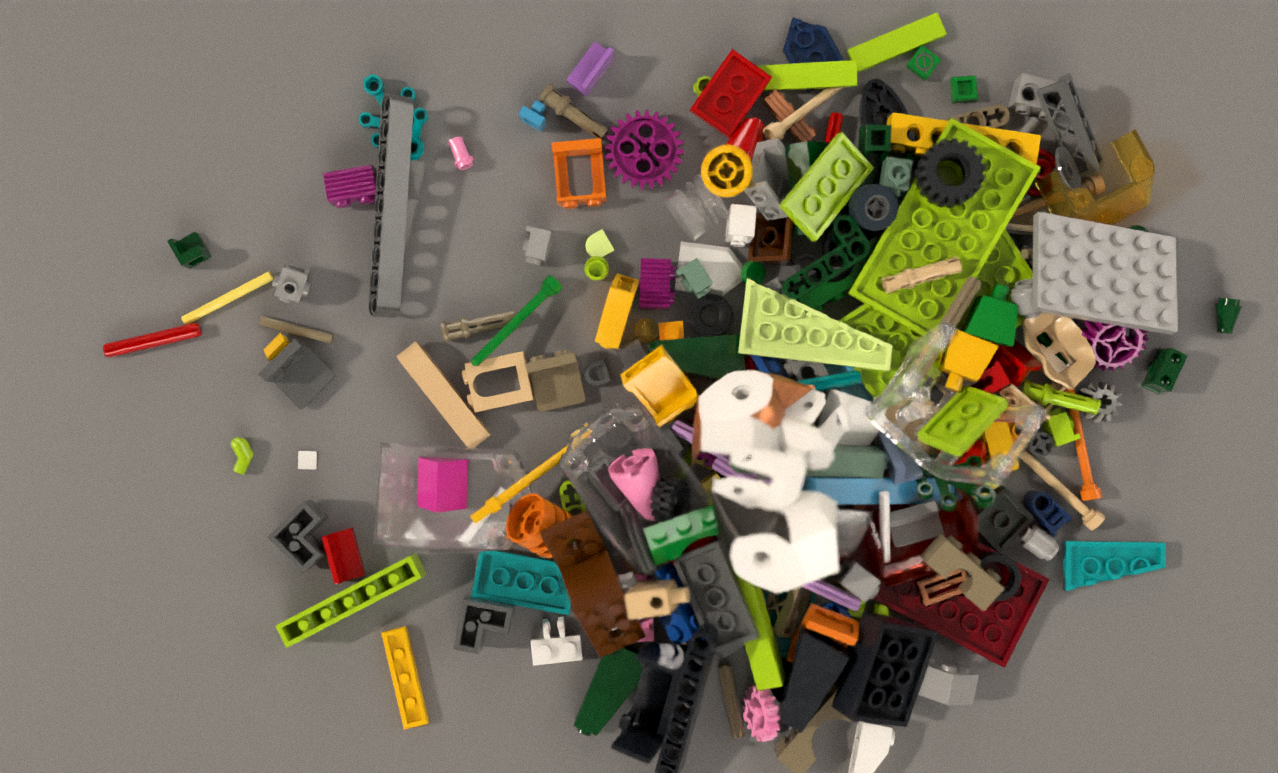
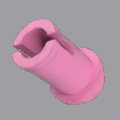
M459 136L449 140L448 145L456 160L454 162L455 166L459 167V170L470 168L473 165V157L469 155L463 138Z

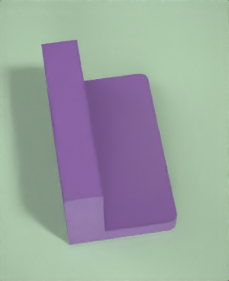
M594 41L566 82L587 97L614 60V49L609 47L607 50Z

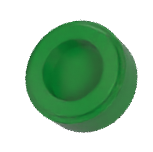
M756 261L746 262L741 270L742 281L746 284V279L748 278L760 285L765 278L763 264Z

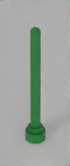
M548 275L542 281L541 290L472 358L471 363L473 366H479L547 297L556 296L563 289L553 276Z

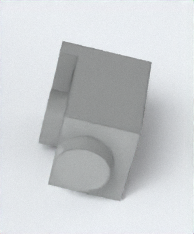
M527 226L526 232L530 237H525L522 250L526 252L525 263L540 266V262L547 263L553 234L548 230Z

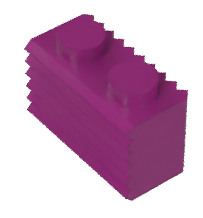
M372 164L323 173L327 201L331 205L336 206V208H347L351 206L352 202L360 201V204L375 202L377 171Z
M641 258L640 310H669L670 304L674 305L675 290H670V280H675V265H671V259Z

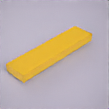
M407 625L382 631L381 635L403 728L405 730L428 724L430 721Z

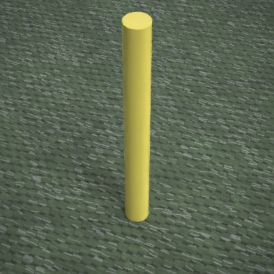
M268 271L187 313L181 319L185 325L190 324L274 280V277Z

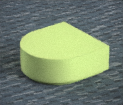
M603 229L589 236L586 241V251L591 257L601 256L604 258L614 252V248Z

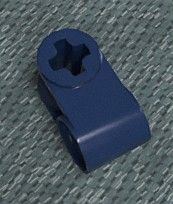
M1031 490L1024 495V507L1051 536L1055 537L1057 535L1056 531L1066 522L1072 521L1069 513L1048 493ZM1040 496L1042 503L1040 507L1036 508L1035 500Z

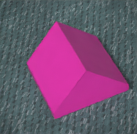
M419 456L417 506L436 513L467 509L469 459Z

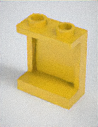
M662 345L620 374L623 386L628 392L632 391L654 417L658 427L671 423L682 411L692 408L699 398L695 386Z

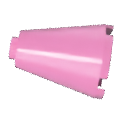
M636 449L632 451V456L626 458L625 455H622L613 461L608 467L610 478L642 518L654 521V516L651 514L653 509H651L650 504L653 503L651 495L654 496L655 494L653 489L657 487V481H660L657 456L652 449Z

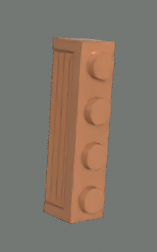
M776 89L763 101L766 108L779 122L795 112V107L790 102L787 103L783 93L778 92ZM804 117L787 129L798 143L812 141L816 136L815 129L805 123Z

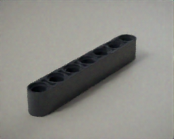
M701 624L689 640L655 773H680L684 767L719 638L717 629L711 624ZM700 636L706 638L708 642L703 641Z

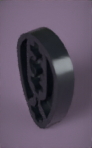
M872 79L865 85L859 109L861 126L882 125V116L877 117L876 115L880 109L888 113L885 117L886 123L888 117L893 112L908 115L899 96L882 80ZM872 86H874L875 89H880V92L878 93L877 97L874 93H869Z

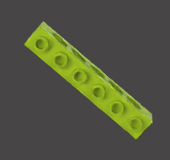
M414 553L275 625L285 647L288 648L423 578L427 573L417 553Z

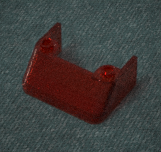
M957 488L956 508L951 511L941 508L938 512L944 536L947 539L952 536L963 545L960 550L966 555L971 552L977 556L979 518L966 493ZM869 514L864 516L866 540L882 586H894L937 573L920 556L936 538L896 548L890 531V562L884 563V547L880 540V525L874 526Z

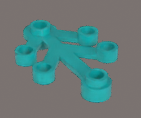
M374 74L368 75L363 81V88L370 96H375L381 106L383 96L385 95L383 92L385 88L384 83L379 76ZM373 84H379V88L376 91L371 90ZM404 87L400 92V96H404L406 92H412L411 98L414 102L416 100L415 91L411 87ZM421 107L416 108L413 112L414 123L411 146L415 145L417 149L414 153H411L410 161L420 159L425 150L420 136L423 124L428 121L429 115ZM363 112L359 115L358 121L362 127L366 129L371 127L380 128L379 117L372 116L368 112ZM423 112L425 117L421 120L417 119V114ZM365 117H370L368 124L363 123ZM375 133L371 137V143L377 149L379 145L375 144V140L379 137V133Z

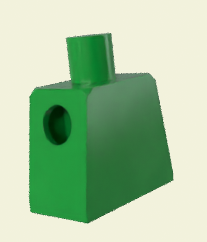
M994 284L991 297L978 296L961 331L995 344L1013 346L1018 305L1006 302L1010 288Z

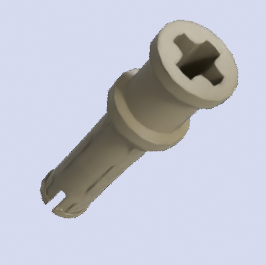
M550 83L544 89L538 101L545 103L555 110L556 115L565 116L595 139L601 138L602 141L609 129L576 107L569 96L565 97L553 89L554 86Z
M512 310L474 319L461 317V320L449 323L442 321L441 329L444 341L449 343L450 340L461 337L468 339L474 333L502 328L515 316V311ZM497 320H503V321H498V322H493V323H489V324H484V325H482L483 323H487V322H492V321H497Z

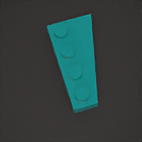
M1063 540V590L1065 591L1081 586L1094 585L1102 581L1120 579L1123 576L1166 568L1165 542Z

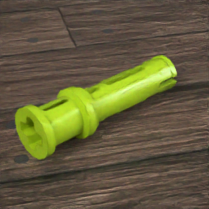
M1024 378L1020 389L1030 400L1038 401L1043 406L1050 403L1097 415L1100 408L1101 400L1053 389L1047 383L1045 385L1032 383Z

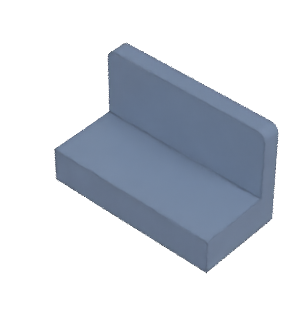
M888 429L880 430L877 434L876 446L886 453V469L893 484L896 485L922 478L923 472L906 438L902 437L892 440Z

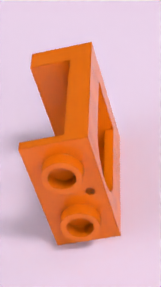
M601 138L551 142L558 206H563V209H573L578 207L577 204L587 203L589 207L601 206L602 202H607ZM590 155L593 191L591 195L572 196L569 191L566 157Z
M811 603L789 643L787 661H792L802 624H805V627L834 638L833 641L847 648L849 644L854 646L858 640L859 621Z

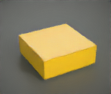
M281 332L263 349L267 359L270 361L290 343L288 338Z

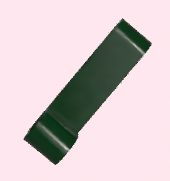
M842 215L831 224L830 234L838 247L787 278L781 284V295L788 300H798L868 255L870 251L869 242L852 217ZM838 223H844L848 226V234H842L838 231ZM852 244H857L861 247L862 253L860 256H856L851 252ZM830 257H836L840 260L841 266L839 269H834L830 266ZM809 270H815L819 273L820 278L818 282L810 281L808 278ZM802 281L803 285L795 293H788L789 284L794 286Z

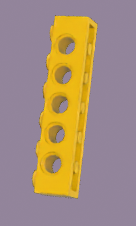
M893 112L887 119V125H892L890 151L894 153H904L905 150L914 151V155L922 157L934 145L932 135L935 134L940 137L949 121ZM962 123L1005 148L1006 146L1012 147L1014 153L1035 165L1037 164L1041 135ZM907 131L915 132L917 141H910L907 137Z

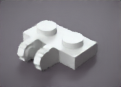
M558 617L557 626L560 636L551 637L549 619H543L544 638L531 639L533 666L583 660L580 634L566 635L564 617Z

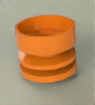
M530 493L521 497L510 510L506 520L507 537L512 542L523 548H528L540 557L551 558L552 555L543 542L540 531L572 516L565 509L552 504L544 497Z

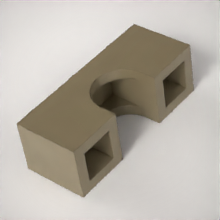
M940 533L920 556L926 564L944 579L954 570H966V578L958 588L969 600L985 611L1005 589L998 582L1001 577L990 568L985 571L980 566L982 561L973 553L969 552L966 555L960 550L963 545L954 537L950 536L947 539Z

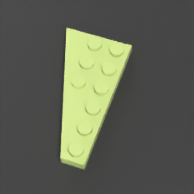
M748 278L746 279L738 354L890 371L892 345L849 327V325L841 321L834 320L828 317V315L800 302L788 300L783 295L776 293V291L763 287Z

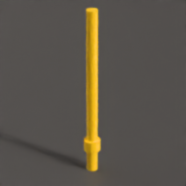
M587 430L497 497L492 496L485 501L483 507L470 515L474 524L480 522L490 513L495 514L502 509L501 505L596 437L593 430Z

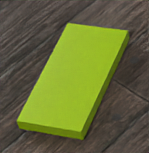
M843 132L838 133L779 207L811 241H817L874 167Z

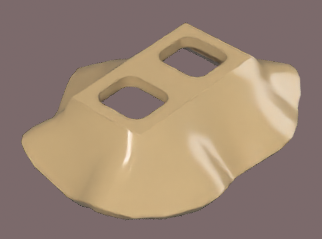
M1040 312V315L1037 317L1022 320L1025 345L1032 354L1038 355L1043 359L1044 372L1051 380L1062 384L1068 389H1073L1093 369L1096 363L1094 352L1087 339L1082 336V330L1070 317ZM1043 332L1052 341V344L1046 349L1042 348L1036 339ZM1057 353H1061L1067 362L1061 369H1057L1051 360V357Z

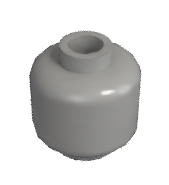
M1025 279L1015 283L1010 296L1012 303L1018 305V314L1024 315L1025 318L1039 316L1040 312L1032 311L1033 279Z

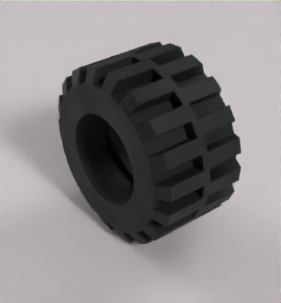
M952 138L950 141L944 139L938 144L932 145L916 166L918 169L915 171V178H918V181L915 184L917 188L920 187L922 190L920 195L922 197L926 195L929 198L927 202L930 204L935 202L937 207L941 208L945 205L948 208H953L956 205L959 206L973 197L982 187L981 183L985 180L986 176L983 174L986 170V164H981V160L984 157L982 154L977 155L975 153L978 149L976 146L973 145L970 148L967 146L968 141L963 140L960 143L958 138ZM941 161L956 163L963 173L962 184L956 187L943 184L937 176V164Z

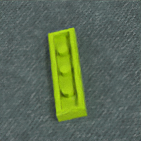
M938 12L852 47L847 50V55L850 60H857V73H860L920 48L921 45L924 46L945 37L947 33Z
M857 60L758 66L772 76L764 91H774L775 89L777 91L857 87Z

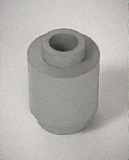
M1036 525L1026 527L1020 534V545L1039 559L1049 561L1059 550L1056 539Z

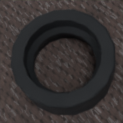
M993 551L979 555L977 558L982 561L980 564L982 568L989 562L996 561L1005 565L1009 572L1005 589L994 601H1003L1012 597L1018 590L1021 582L1020 569L1016 562L1007 555Z

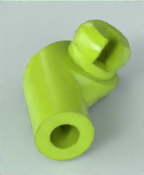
M235 437L230 443L231 448L238 457L233 471L244 475L253 458V451L246 439Z

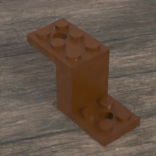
M586 510L540 531L543 542L560 569L574 615L599 657L611 654L646 637L638 618L628 619L625 591L612 557L588 511ZM571 539H578L575 542H569Z

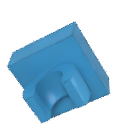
M535 100L531 110L523 106L518 114L520 120L542 132L546 126L545 118L542 116L546 110L545 104Z

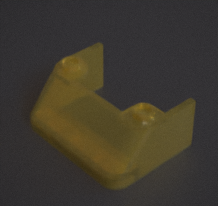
M1136 129L1112 142L1132 182L1095 201L1091 193L1085 188H1076L1068 192L1058 171L1055 170L1035 182L1051 214L1113 225L1147 207L1151 200L1155 164Z

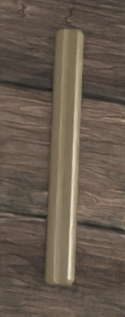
M967 278L904 380V383L910 388L917 389L976 295L981 286V281L977 278Z

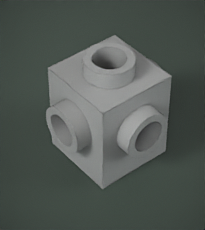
M286 262L281 273L276 272L272 284L273 287H276L274 295L286 303H299L302 296L307 297L311 283L307 282L310 270Z

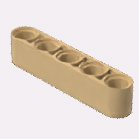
M415 341L397 355L400 363L470 450H473L491 435L475 412L470 409L467 402L418 341Z

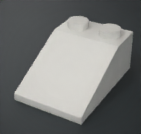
M830 389L817 428H820L831 414L842 405L849 410L852 422L849 431L843 433L837 445L869 446L880 431L887 407Z

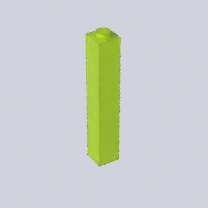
M734 571L760 633L759 638L744 643L757 690L780 687L784 684L787 677L761 587L741 578Z

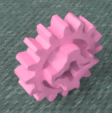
M756 685L749 686V689L745 690L746 696L743 697L745 706H742L745 711L743 713L744 720L748 722L747 728L752 730V737H756L757 741L773 740L774 737L778 736L776 730H780V726L777 723V720H780V716L777 715L779 708L777 704H774L775 697L770 696V689L758 691Z

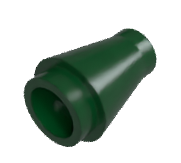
M1219 298L1218 304L1215 303L1216 332L1233 334L1235 323L1242 308L1240 300Z

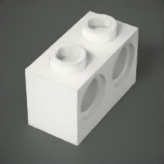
M731 204L727 213L725 242H731L730 246L745 247V244L751 242L754 237L757 206Z

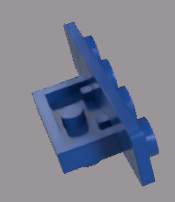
M669 562L655 572L658 580L673 579L676 581L677 588H684L675 564ZM690 602L679 604L671 614L658 616L673 644L689 641L700 626ZM700 636L703 641L707 642L704 637Z

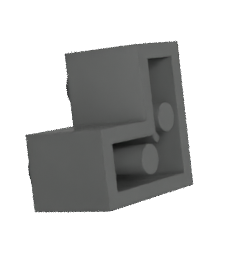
M313 500L303 501L268 538L304 573L311 570L326 555L325 548L311 534L329 516Z
M467 595L462 602L454 650L479 654L483 647L486 630L508 634L512 627L515 605L472 598L471 595Z

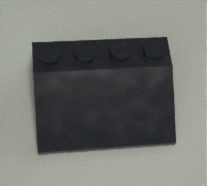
M863 611L859 622L858 640L854 646H851L849 660L844 667L832 707L852 721L907 727L939 632L883 614Z

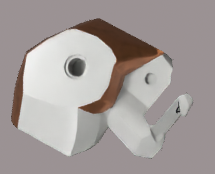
M734 371L715 382L698 398L692 437L693 464L701 450L732 455L736 444H751L753 448L785 452L787 448L801 450L808 461L807 468L811 470L828 468L835 458L833 452L843 433L849 431L852 422L849 410L841 405L820 428H814L810 424L815 421L826 404L825 394L816 391L814 385H806L771 373ZM756 472L758 480L761 482L771 477L770 475Z

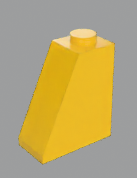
M616 274L609 289L595 342L600 343L602 347L607 349L619 348L640 280Z

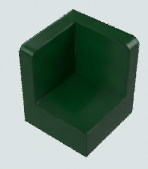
M193 232L179 241L173 238L167 240L180 265L192 269L212 257L197 232Z

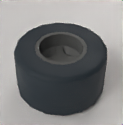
M868 184L858 188L852 194L848 204L849 215L856 221L857 225L872 231L883 230L890 226L896 219L899 211L895 193L888 187L879 184Z

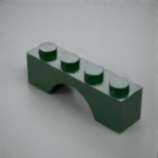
M864 125L859 127L858 150L874 167L860 187L868 184H879L882 162L887 158L891 148L892 125Z

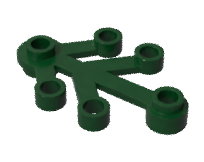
M945 451L927 456L920 452H913L923 472V477L916 479L918 496L921 499L928 500L933 496V486L927 482L925 476L927 474L934 477L941 496V507L946 511L954 510L957 506V498L950 492L948 484L973 495L975 504L980 508H990L995 504L996 492L989 485L977 486L955 476L968 472H980L982 469L980 457L970 456L964 463L938 468L933 465L945 461L953 463L959 457L955 455L949 456ZM971 463H977L978 465H977V466H971L970 464H971ZM923 489H928L929 492L924 493V492H922V490H923ZM951 500L953 502L951 504H947L944 501Z

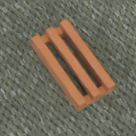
M954 570L948 577L958 573L962 575L925 588V585L944 578L937 573L916 581L924 605L928 606L961 594V590L957 587L930 598L928 597L929 593L964 581L967 575L966 570Z

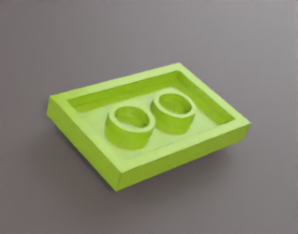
M964 385L960 392L956 393L917 433L919 441L961 457L1008 407L1005 398Z

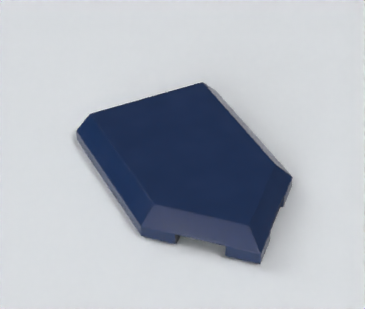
M792 17L783 48V53L789 64L844 61L826 27L802 22V20ZM804 89V91H805L806 93H809V92L815 90V89Z

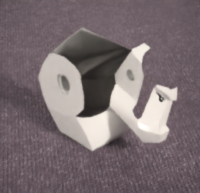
M736 444L730 463L770 475L773 481L770 485H767L761 481L732 476L721 480L713 478L712 499L719 547L733 570L741 578L775 593L795 589L838 572L840 565H838L835 530L837 501L819 492L800 491L808 466V461L803 451L787 448L785 452L753 448L751 444Z

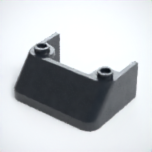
M648 642L646 646L642 645L635 659L641 662L640 666L643 667L633 706L628 714L624 713L619 722V728L622 730L617 739L612 743L611 749L650 764L662 746L688 645Z

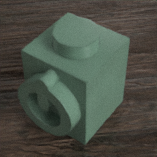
M887 157L882 162L879 185L888 187L895 193L896 197L906 193L909 188L913 160Z

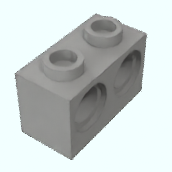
M1022 73L1014 80L1008 109H1013L1015 113L1020 115H1038L1041 120L1047 121L1036 91L1057 81ZM1058 90L1045 93V96L1051 98L1054 104L1058 106L1061 100ZM1022 92H1027L1030 95V101L1024 99ZM1057 112L1054 119H1057L1062 113Z
M848 557L841 564L840 570L832 576L864 602L868 598L870 600L873 599L880 589L878 585L881 581Z

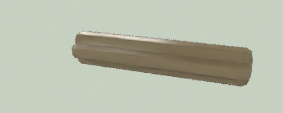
M729 663L721 664L718 666L731 735L733 738H740L745 736L732 666Z

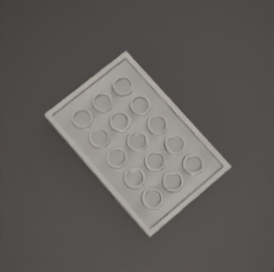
M1037 212L1033 215L1032 311L1169 335L1177 333L1176 237Z

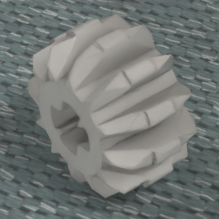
M1099 381L1098 384L1090 382L1088 388L1080 390L1084 397L1102 400V405L1100 404L1097 415L1085 412L1084 418H1093L1094 423H1100L1102 420L1104 422L1111 421V415L1117 416L1119 414L1115 407L1123 405L1121 402H1117V398L1122 394L1119 392L1113 393L1115 390L1113 384L1107 386L1105 381Z

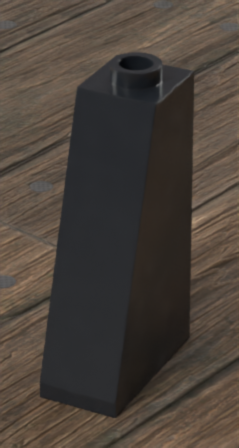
M802 624L800 627L779 706L781 723L790 730L795 729L801 733L849 660L846 647L819 632L806 628L805 624Z

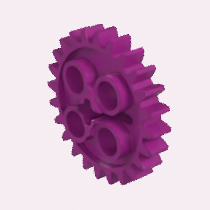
M647 109L644 116H641L639 111L636 110L635 118H632L627 113L626 122L618 119L619 128L611 127L614 136L607 135V141L612 143L605 145V150L611 152L605 158L607 161H613L608 165L609 170L617 169L614 177L618 178L622 175L623 185L628 180L631 181V189L635 187L636 183L640 184L641 191L644 190L645 184H648L651 190H653L654 183L656 182L660 187H663L662 179L665 178L670 182L672 178L669 173H678V169L674 165H682L683 162L678 156H683L684 150L678 148L683 146L684 141L676 140L681 132L672 131L675 123L667 125V116L659 120L657 111L653 117L649 116ZM647 128L653 134L649 138H643L639 135L640 130ZM630 134H633L636 137L637 141L644 149L649 147V155L660 164L659 167H656L653 164L652 160L645 152L640 154V146L638 143L635 142V140L630 138ZM629 144L633 146L634 151L630 154H624L620 149L623 145ZM658 147H665L669 153L661 157L655 153V150ZM647 163L650 166L649 171L645 173L639 172L636 168L638 164Z

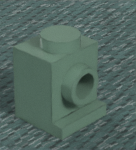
M697 258L676 271L675 275L677 278L681 276L684 278L681 283L688 293L693 292L700 299L711 292L709 287L712 286L713 281Z

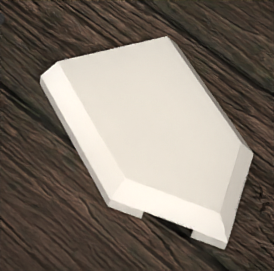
M681 241L677 270L697 258L713 281L712 286L709 287L711 292L708 294L724 296L742 282L741 270L743 265L730 248ZM682 276L676 277L675 290L686 291L681 283L684 279Z

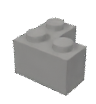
M930 658L918 695L945 705L973 704L979 675L970 672V667L955 664V666L948 664L936 665V660Z

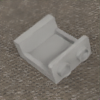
M779 138L758 142L751 161L753 169L752 178L744 191L766 220L788 217L779 207L782 203L781 198L786 181L789 180L785 146Z

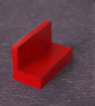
M1014 339L1013 346L995 344L998 348L990 360L999 361L1010 381L1009 384H1013L1015 387L1020 385L1029 371L1040 370L1043 367L1016 339Z
M353 527L322 536L335 585L366 575Z

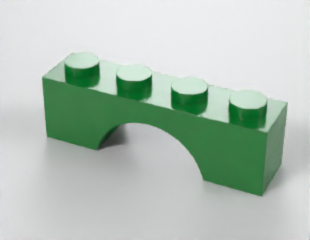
M874 237L868 241L870 245L868 255L851 266L845 279L839 282H825L795 301L820 312L825 309L823 303L830 299L834 303L846 296L843 291L853 286L877 245L878 238ZM861 247L856 248L852 253L860 256L862 253ZM814 275L808 277L812 282L819 281ZM802 282L792 287L789 292L795 293L803 285Z
M713 505L643 529L656 566L679 558L683 550L692 542L703 537L717 535Z

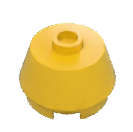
M722 145L711 150L704 158L701 167V176L705 186L713 194L721 197H732L744 191L751 181L753 172L752 163L748 155L742 149L733 145Z

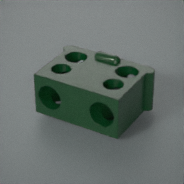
M1159 347L1153 361L1150 362L1147 368V374L1141 387L1158 395L1160 392H1171L1188 355L1173 348L1163 349Z

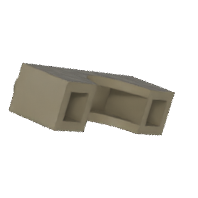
M840 677L833 683L803 732L801 733L794 729L787 737L783 736L775 746L776 750L774 752L777 759L793 773H805L816 761L812 750V738L815 730L823 722L830 719L851 721L832 707L841 680Z

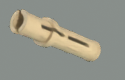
M955 256L917 269H904L902 273L882 278V285L886 294L907 287L912 289L917 284L950 274L960 273L962 270L961 263L958 257Z

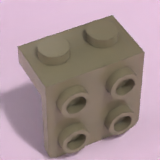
M569 349L554 352L555 357L545 359V355L534 356L530 358L531 362L525 363L527 373L530 374L537 409L541 412L585 401V393L576 354L574 352L570 353Z

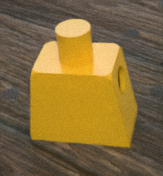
M954 329L941 350L938 365L939 371L949 375L945 388L959 393L964 381L968 383L977 382L998 346Z

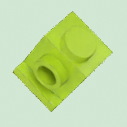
M1061 407L1049 410L1047 413L1050 416L1049 420L1041 423L1043 431L1053 438L1054 446H1060L1081 438L1079 433L1073 432V420L1066 412H1062Z

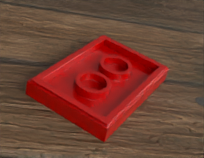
M732 49L689 111L729 139L769 84L772 76Z

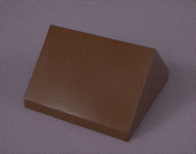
M756 213L754 237L749 243L748 261L785 266L790 261L793 221L789 217L766 220L762 213Z

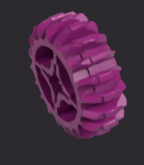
M1084 320L1086 328H1080L1082 336L1087 339L1096 359L1094 368L1098 367L1102 371L1108 368L1114 372L1117 366L1124 369L1125 363L1133 364L1132 359L1134 357H1141L1139 351L1146 349L1144 342L1149 340L1146 334L1148 331L1129 328L1128 336H1125L1127 333L1125 331L1126 327ZM1097 342H1100V344H1099L1100 350H1099V351H1096V343H1097Z

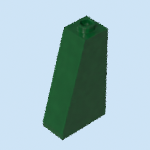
M804 141L785 145L790 191L830 142ZM794 223L796 236L805 235ZM830 225L826 228L824 232L830 231Z
M740 334L658 340L649 343L647 348L648 355L662 345L683 373L691 377L717 382L734 371H745L744 354H738Z
M627 645L600 658L574 721V727L577 728L579 733L586 736H591V734L597 736L639 684L643 667L640 666L641 662L635 659L640 650Z

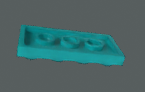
M484 547L480 548L471 593L472 598L569 615L571 602L560 569L554 560Z

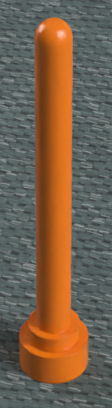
M1065 388L1064 390L1065 392L1076 394L1075 388ZM1068 408L1069 416L1074 423L1073 432L1079 433L1081 437L1075 440L1084 484L1081 485L1082 490H1080L1081 500L1102 498L1101 488L1097 487V483L1093 481L1080 413L1078 410Z

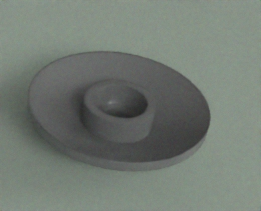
M1058 147L1055 152L1056 168L1052 169L1056 182L1062 181L1071 193L1078 194L1081 191V178L1076 163L1065 147Z

